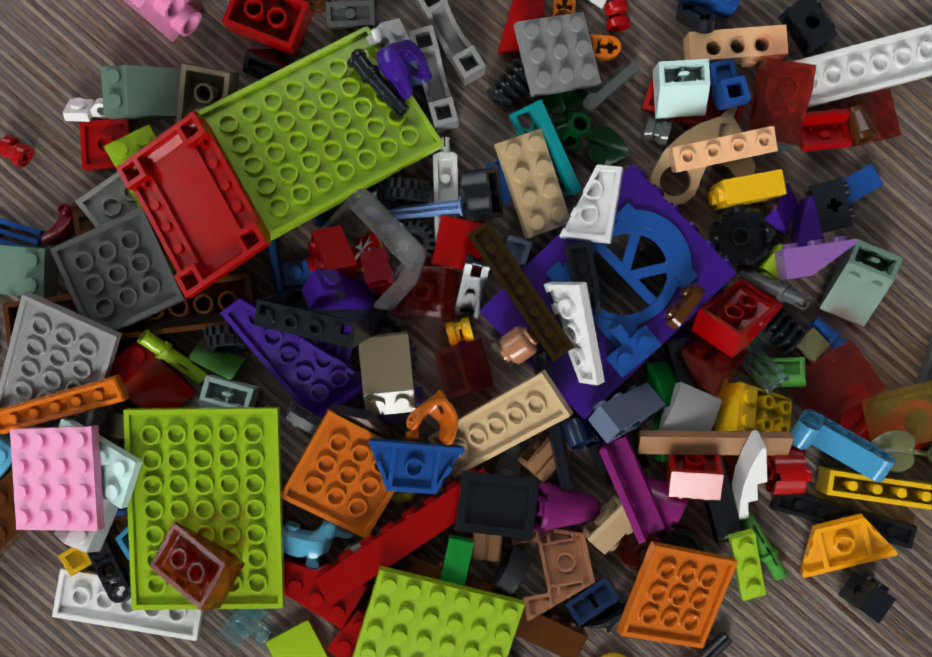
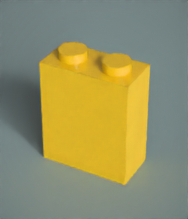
M779 169L722 180L709 188L708 202L710 206H713V211H718L739 204H744L745 206L776 199L787 194L783 171Z

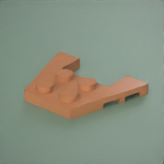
M534 529L533 539L511 537L512 546L537 542L547 593L522 598L525 604L524 609L527 621L534 619L595 583L584 533L560 529L536 531Z

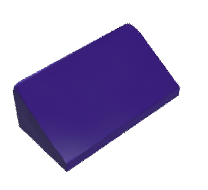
M789 183L785 185L787 194L773 200L764 219L783 234L787 232L799 205Z

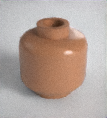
M516 326L501 337L500 344L502 348L500 353L506 361L521 364L537 352L539 341L529 327Z

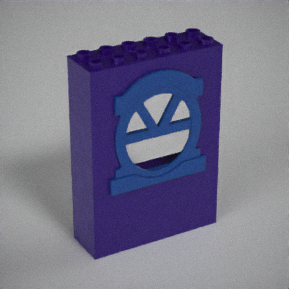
M631 165L623 172L612 236L629 234L622 262L605 243H590L592 253L596 250L643 298L649 307L630 315H616L603 309L601 312L595 313L592 307V298L589 295L605 382L599 385L579 383L568 352L555 361H552L546 352L552 381L570 408L583 419L594 411L595 405L605 400L652 355L650 354L623 378L620 377L605 358L606 355L620 345L609 330L616 324L618 326L621 325L628 336H631L640 327L646 325L662 345L736 274L732 269L734 267L732 262L724 256L721 257L715 251L716 246L709 239H704L698 233L699 229L692 221H686L680 215L682 213L680 208L673 202L669 203L663 197L665 194L662 189L655 184L652 185L646 179V173L638 166L635 168ZM558 235L522 271L561 328H563L559 315H554L551 304H554L551 293H546L543 284L548 282H571L564 246L586 241L563 239ZM640 236L651 239L659 246L666 259L664 263L631 270ZM666 273V283L659 297H655L639 280ZM698 283L705 289L702 299L677 329H671L664 323L665 311L670 305H675L681 297L679 294L685 285ZM503 288L479 310V313L501 336H504L516 326L529 327ZM538 342L537 350L545 351L541 343ZM530 357L526 362L534 369L532 358Z

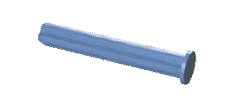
M460 196L458 200L369 210L370 222L377 223L451 214L464 216V199Z

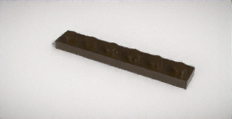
M486 221L467 234L551 360L555 361L573 349L574 345L489 221Z

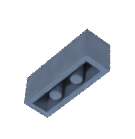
M648 382L639 387L635 384L624 394L619 392L608 402L602 400L593 408L595 412L588 420L604 441L609 443L652 420L666 404Z

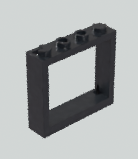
M295 285L258 299L254 325L354 348L383 329L386 306L376 304L377 307L373 310L309 309L302 287ZM298 292L302 293L301 300L297 298ZM345 324L352 326L351 332L344 331Z

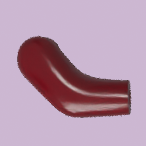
M62 203L58 206L57 211L60 215L56 223L41 235L45 245L50 246L70 235L74 227L73 208L71 205Z

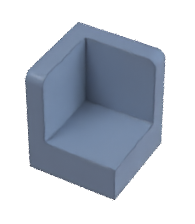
M509 235L505 246L518 265L523 268L532 242Z

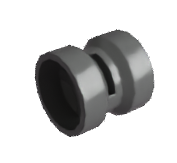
M647 116L642 128L641 140L646 142L653 140L658 145L665 146L670 135L672 123L665 120L657 122L655 118Z

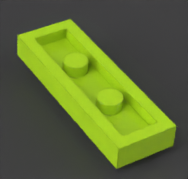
M750 528L728 534L731 555L738 562L735 568V576L740 598L742 601L766 595L755 532Z

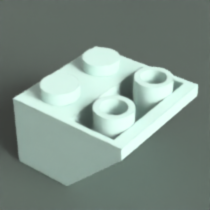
M709 59L658 62L652 70L655 119L704 116L710 89Z
M214 374L207 375L199 398V408L255 407L260 387L236 380L230 381Z

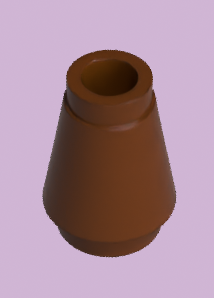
M856 105L851 107L848 117L851 138L855 139L856 144L875 138V131L877 129L863 109V106Z

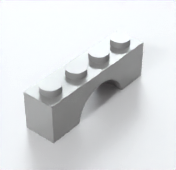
M415 0L428 26L433 25L436 39L464 87L485 75L486 65L474 45L466 39L460 30L448 1Z
M433 25L409 31L410 40L423 52L432 74V79L426 83L422 82L435 131L438 133L459 127L456 109L447 84Z

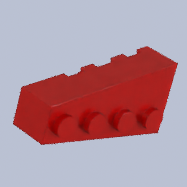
M284 552L285 595L342 629L367 589L370 580L330 606L314 581L317 569L305 566L306 559L292 557Z

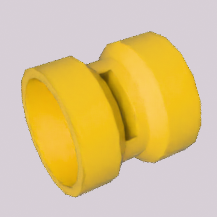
M468 317L462 318L456 323L452 321L445 323L450 346L458 345L460 341L469 342L474 340Z

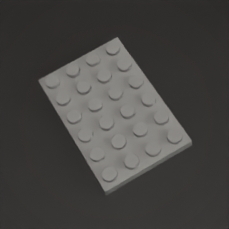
M29 291L23 293L0 379V408L108 378L122 333ZM99 408L67 417L72 418L83 426H93ZM61 418L28 428L59 427Z

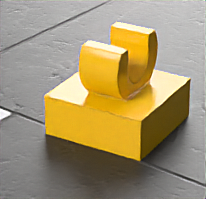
M73 547L58 555L70 577L92 564L86 552Z

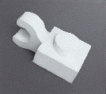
M400 18L381 22L375 29L371 30L372 35L366 37L370 47L382 43L386 46L389 43L410 40Z
M83 98L69 99L63 111L65 121L90 122L92 117L108 119L104 116L102 109L103 98H99L96 101Z

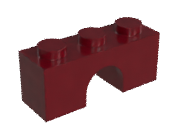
M372 246L367 248L365 252H361L360 257L365 282L368 288H371L374 299L379 300L399 295L394 269L386 248Z

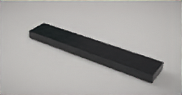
M805 493L773 495L770 509L817 523H825L862 514L889 543L912 549L918 528L914 524Z

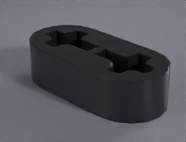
M686 1L678 4L676 20L697 33L708 34L714 31L717 18L714 13L694 2Z

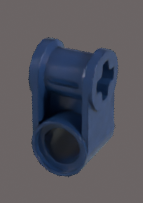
M577 417L562 424L563 433L571 450L576 449L580 451L590 442L601 440L600 434L589 420Z

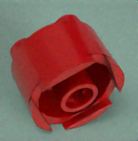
M791 445L789 455L767 456V482L764 485L767 492H771L770 495L803 494L806 492L807 482L812 480V470L810 466H806V450Z

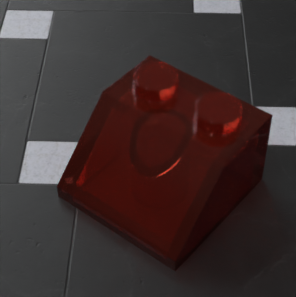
M404 265L397 313L454 321L460 273L443 267Z

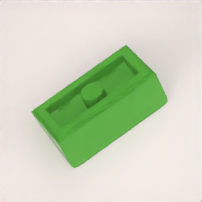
M202 337L188 358L230 381L236 380L246 358L234 352L230 354H214L213 352L205 351L204 337Z
M805 357L754 359L755 387H805Z

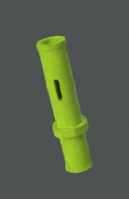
M145 330L138 339L139 344L153 352L157 359L165 360L178 371L195 381V383L200 384L207 376L206 370H203L172 348V344L168 341H162L149 330Z

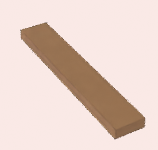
M640 430L637 453L740 455L752 431ZM759 432L766 446L767 456L789 455L794 439L792 432Z

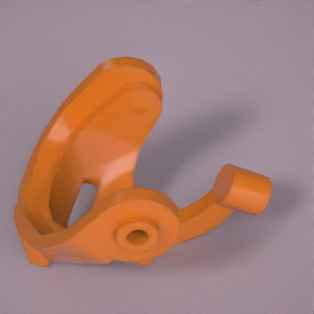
M438 390L436 394L409 414L406 421V426L410 429V431L406 432L407 440L411 441L419 438L418 430L420 424L429 414L440 425L439 440L444 445H450L454 442L458 430V416L444 391ZM438 406L442 407L443 413H441Z

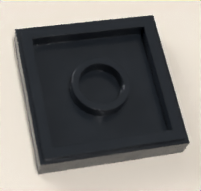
M336 403L330 407L335 413L385 439L392 440L395 435L371 411Z

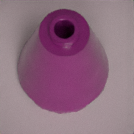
M646 477L666 524L663 530L670 534L674 530L670 525H672L673 521L678 523L689 498L668 497L667 482Z
M540 481L534 524L536 531H546L592 521L600 514V503L596 500L595 496L575 490L562 491L558 485Z

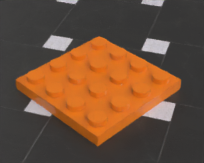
M328 408L284 484L282 499L365 538L370 535L395 492L386 491L368 442L369 438H385Z
M651 541L618 624L617 632L620 636L703 648L738 562L729 556Z

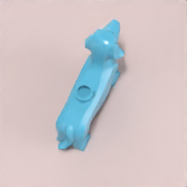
M326 519L314 531L302 529L300 524L287 521L286 524H283L284 552L296 558L306 557L305 566L318 569L320 556L329 551L333 538H351L354 533Z

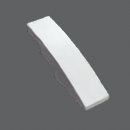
M758 430L752 431L748 437L734 471L731 492L739 520L749 518L748 502L758 500L757 484L767 482V451Z

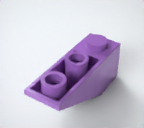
M846 235L831 238V243L823 244V239L807 241V246L798 247V243L782 245L783 250L774 252L778 280L814 275L858 243V239L848 240Z

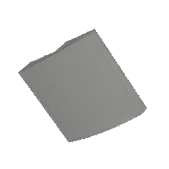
M682 382L675 383L670 406L664 407L658 430L711 431L722 399Z

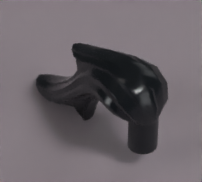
M614 603L610 606L612 609L606 616L595 621H588L583 625L594 629L606 628L609 633L611 628L620 621L627 603Z

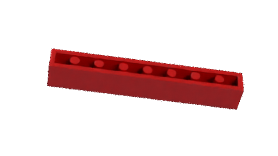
M473 467L467 470L487 473L482 467ZM454 479L443 486L444 491L438 495L430 494L422 500L423 505L417 509L413 506L401 514L403 518L394 523L391 520L380 528L382 532L373 537L372 534L366 536L359 542L361 546L353 551L350 548L338 555L339 560L332 565L328 562L318 568L314 581L328 604L332 606L375 577L380 566L390 567L454 524L461 479L457 482Z

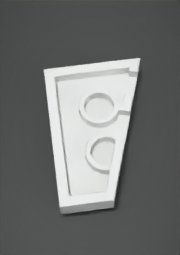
M596 165L583 190L581 199L570 215L571 218L559 235L561 238L611 244L623 167Z

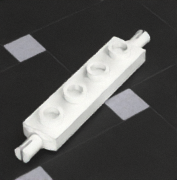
M445 137L446 146L444 147L443 144L440 152L433 154L434 202L458 200L457 154L450 152L449 137ZM459 214L445 215L459 218ZM435 216V242L440 216Z

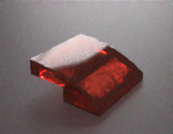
M890 88L840 101L842 109H850L856 105H862L877 129L875 131L876 137L867 142L856 144L855 139H852L851 148L901 136ZM847 119L846 124L850 132L849 119Z

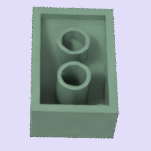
M135 65L101 66L104 116L108 119H129L131 121L177 118L181 69Z
M0 244V294L21 297L23 293L29 291L42 298L57 296L58 266L50 248Z

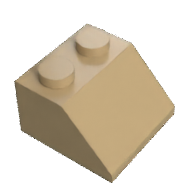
M615 495L600 509V514L596 516L595 520L588 521L581 528L586 538L603 554H606L608 551H614L620 544L619 540L625 534L629 535L633 532L622 503Z

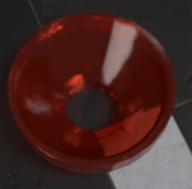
M634 531L629 535L625 534L618 546L619 559L628 568L639 571L644 560L640 559V552L648 548L651 541L661 543L660 538L655 532L648 534L646 542L638 543Z

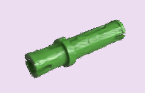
M748 509L749 518L742 519L740 522L745 530L751 528L755 532L761 562H765L774 580L786 577L788 571L778 557L779 552L776 548L772 547L751 509Z

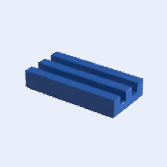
M0 218V234L34 243L33 247H40L42 242L41 235L45 231ZM4 224L37 234L36 239L1 229V225ZM0 238V244L25 246Z

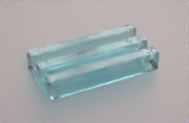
M753 344L750 349L736 357V362L768 394L772 393L775 387H780L783 381L789 380L788 375L756 344ZM754 352L779 377L775 378L771 373H769L751 355V353ZM747 358L771 383L765 381L744 359Z

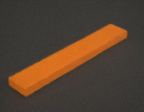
M118 374L0 408V435L9 433L10 429L28 428L127 400L129 395Z

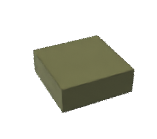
M812 327L805 332V336L797 348L810 362H814L830 344Z

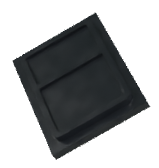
M462 470L454 530L533 539L540 480Z

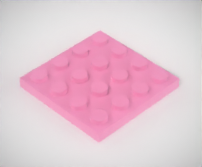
M98 425L10 429L16 530L99 531L105 529Z

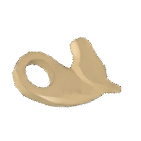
M738 107L727 109L721 117L700 123L675 139L659 157L650 175V183L661 188V175L667 168L671 167L668 148L741 133L742 130L734 119ZM753 157L719 163L729 168L735 177L752 175L756 169ZM707 166L686 170L689 183L685 191L677 196H670L664 192L665 195L663 197L669 203L673 202L676 205L686 203L695 196Z

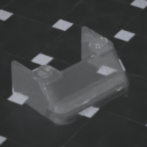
M358 189L343 203L321 229L341 225L344 233L348 231L352 236L358 238L366 236L371 230L402 262L395 271V282L373 304L376 309L391 311L417 284L426 259V250L373 193L365 189Z

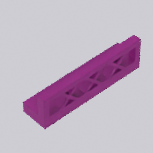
M625 434L609 443L604 442L599 452L638 543L646 542L649 533L665 529L666 524L630 439Z

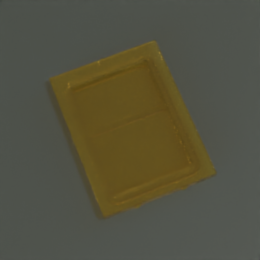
M932 380L860 398L870 441L883 433L893 430H901L911 434L915 438V445L932 441Z

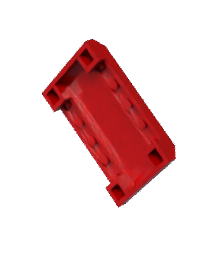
M192 111L116 167L126 188L134 191L177 271L174 278L185 298L194 297L271 244V237L267 227L211 126L198 112Z

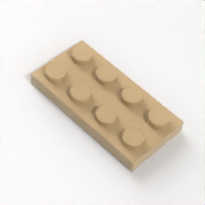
M542 129L494 144L525 239L566 225L570 216Z

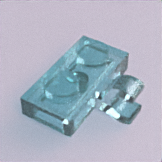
M238 609L219 633L235 648H238L249 634L259 644L263 645L272 632L258 623L270 609Z

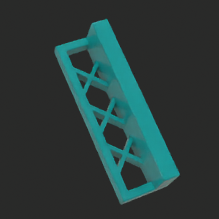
M542 99L508 115L517 136L532 132L533 129H542L558 182L563 191V198L582 191ZM528 113L531 120L529 129L521 127L517 116Z

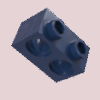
M607 576L565 605L577 624L581 626L623 597L610 577Z

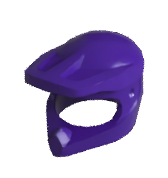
M397 41L377 50L376 59L380 71L403 101L408 100L413 93L409 81L410 75L421 79L424 83L432 79L426 58L413 41ZM413 60L417 61L420 70L414 68L410 62Z

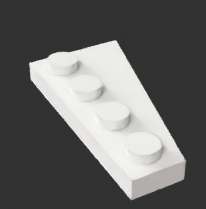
M548 282L543 284L546 293L550 292L554 304H551L554 315H559L563 325L562 329L574 345V348L568 351L579 383L599 385L605 382L587 283Z

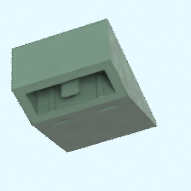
M858 239V243L839 256L818 309L864 327L894 282L903 258Z

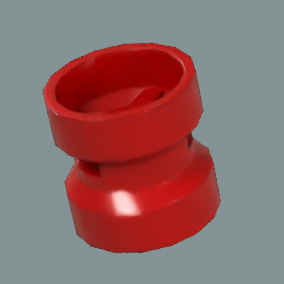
M615 0L604 5L605 15L608 16V21L606 22L608 32H621L631 27L630 18L627 16L629 10L627 0Z
M8 134L0 140V156L5 159H11V162L19 168H23L30 163L34 156L33 147L26 143H20V140L12 134Z

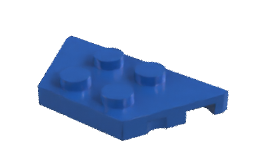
M369 438L368 441L386 491L436 494L442 485L443 479L450 474L453 464L459 455L462 456L465 450L463 445H444Z

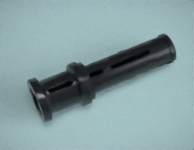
M363 49L356 51L347 61L349 68H354L361 76L360 80L366 85L369 84L397 118L407 113L406 110H409L410 107L380 75L379 67L373 65L368 60L366 52Z

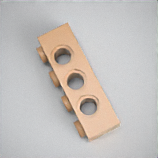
M786 25L714 30L708 34L688 32L683 39L684 60L709 59V63L734 58L735 64H741V67H750L761 62H765V65H775L780 63L789 54ZM755 43L762 45L763 51L757 50ZM731 45L737 46L740 53L733 52ZM706 47H712L716 55L709 54Z
M774 126L668 148L672 172H681L778 151Z

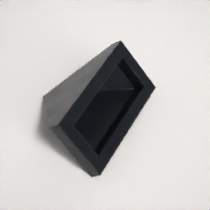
M247 49L242 72L261 80L288 66L289 63L283 52L278 50Z

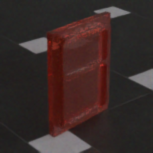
M852 340L806 365L805 387H786L803 411L810 409L828 419L842 414L887 389L886 385Z

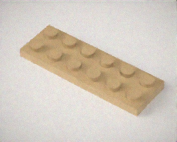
M546 370L539 372L458 418V430L455 440L451 445H463L465 450L462 456L459 455L452 466L451 474L453 477L462 474V470L467 471L572 415L573 411ZM440 429L427 437L431 443L443 444L439 440Z

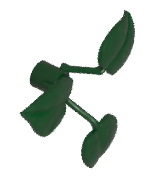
M582 89L543 95L544 104L549 112L558 114L563 111L565 116L571 117L566 124L567 133L559 139L561 143L569 136L578 138L585 134V139L589 141L586 146V155L595 165L609 166L630 155L625 142L612 128L600 125L594 127L591 131L589 129L591 122L586 114L570 113L580 107L583 100Z

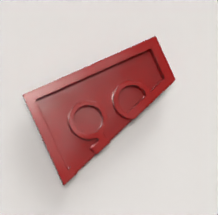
M513 0L497 54L520 53L514 24L519 21L545 18L544 0Z

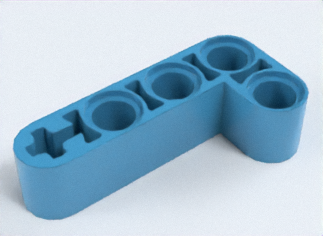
M810 409L804 410L791 431L794 438L792 445L807 450L810 445H813L876 482H882L896 462V459L890 453Z

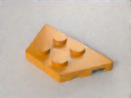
M857 514L812 525L800 573L803 578L897 556L898 554L862 514Z

